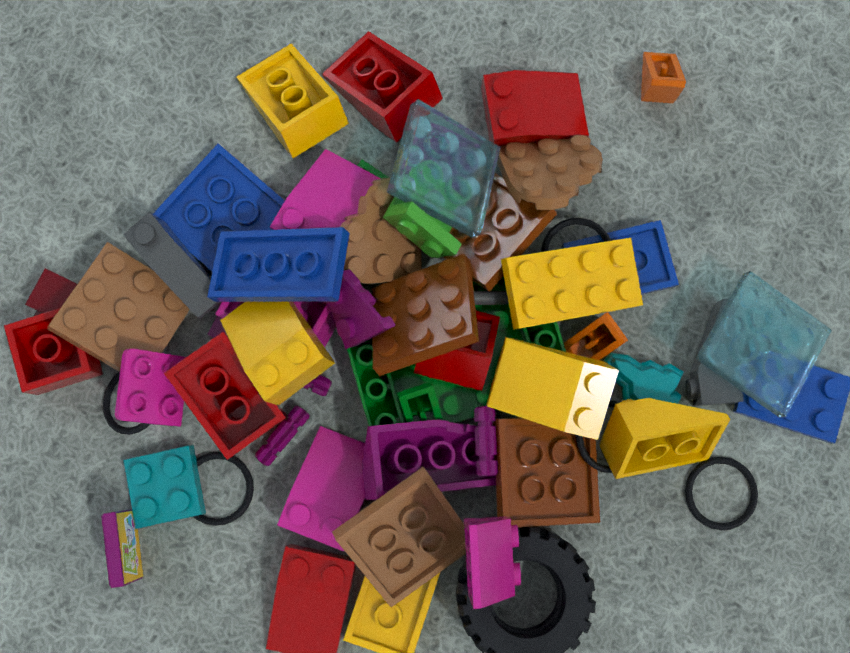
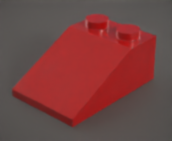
M369 31L322 73L324 79L376 129L396 143L443 99L432 71Z
M513 70L483 75L481 92L491 151H495L496 146H505L513 142L523 144L539 142L542 139L558 140L571 139L576 135L589 136L578 73Z
M224 331L164 373L227 460L287 416L280 405L263 400L245 373Z
M291 543L285 546L276 585L266 649L282 653H337L356 564L349 556Z

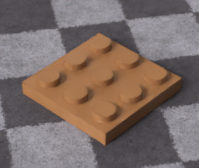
M107 242L48 325V330L120 372L122 354L126 349L162 353L190 309L152 269Z
M424 467L332 531L335 540L390 607H393L466 554L464 523Z

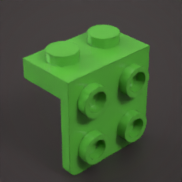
M423 164L413 165L383 218L431 258L456 255L462 245L449 232L464 206L463 200Z

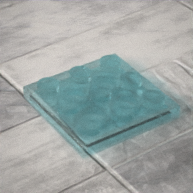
M417 99L410 105L387 193L404 202H414L428 215L474 238L480 235L501 147Z
M749 271L740 278L696 359L777 417H787L832 330L756 274Z

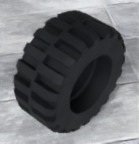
M518 527L519 547L512 548L513 562L525 560L542 565L551 573L557 587V601L553 611L543 622L530 628L521 629L506 624L497 616L492 605L473 609L468 595L465 556L462 568L460 567L457 576L456 601L463 627L467 635L474 641L475 646L482 653H564L570 647L574 651L581 644L578 638L582 632L588 633L592 624L588 620L590 613H595L596 601L592 599V592L595 591L593 579L588 574V565L569 542L541 527Z

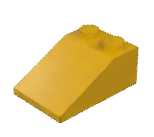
M292 43L236 77L270 129L292 158L297 157L349 124L338 95Z
M244 302L220 320L245 373L265 402L280 405L335 364L294 302Z
M505 337L486 405L487 407L566 433L598 440L619 370L604 361Z
M652 398L627 399L615 404L599 446L615 479L697 463L710 458L730 418L726 413Z

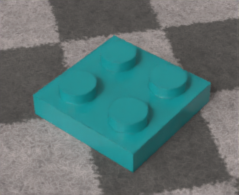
M194 445L124 460L135 529L206 514Z

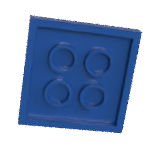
M218 143L153 214L167 223L189 252L209 270L213 271L220 232L271 230L270 225L285 200Z

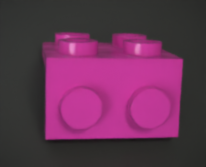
M139 349L124 350L115 407L116 419L119 421L181 427L184 400L164 373L186 357Z

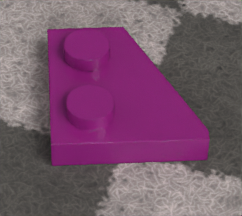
M350 269L343 271L339 301L326 302L329 305L336 323L338 335L341 337L345 349L355 347L395 327V323L390 316L382 318L372 305L375 304L376 299L368 290L362 287L360 280Z

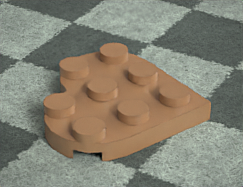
M576 135L571 139H542L539 142L523 144L513 142L505 146L495 147V160L510 195L518 203L522 199L527 202L536 203L535 209L555 210L568 206L569 199L575 195L578 196L579 186L591 183L592 176L602 172V154L595 146L591 145V139L584 135Z
M389 177L371 182L373 185L369 187L366 195L361 196L359 199L358 212L344 218L346 221L340 226L350 233L344 270L350 269L360 280V283L391 282L422 269L421 249L383 218L404 180Z

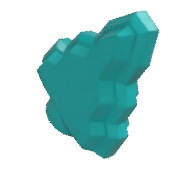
M612 352L603 360L619 370L615 383L622 389L623 400L652 398L676 404L679 403L682 395L675 391L684 371L668 363L661 366L652 360L639 363L629 355Z

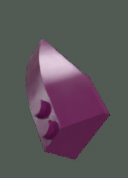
M439 419L368 426L362 460L365 500H377L422 467L426 469L441 492L496 485V475L479 476L477 474L476 461H479V456H476L475 427L478 426L452 423Z

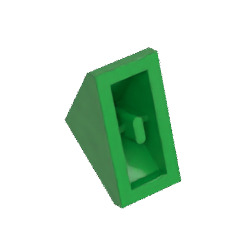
M432 381L397 393L406 422L443 420Z

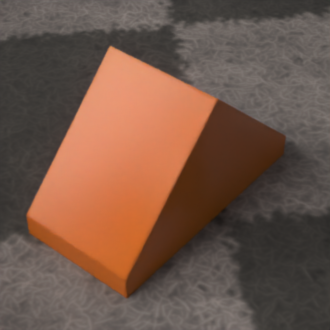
M643 52L641 101L674 103L686 84L677 55Z
M607 312L564 342V346L568 353L600 360L623 345L628 339Z

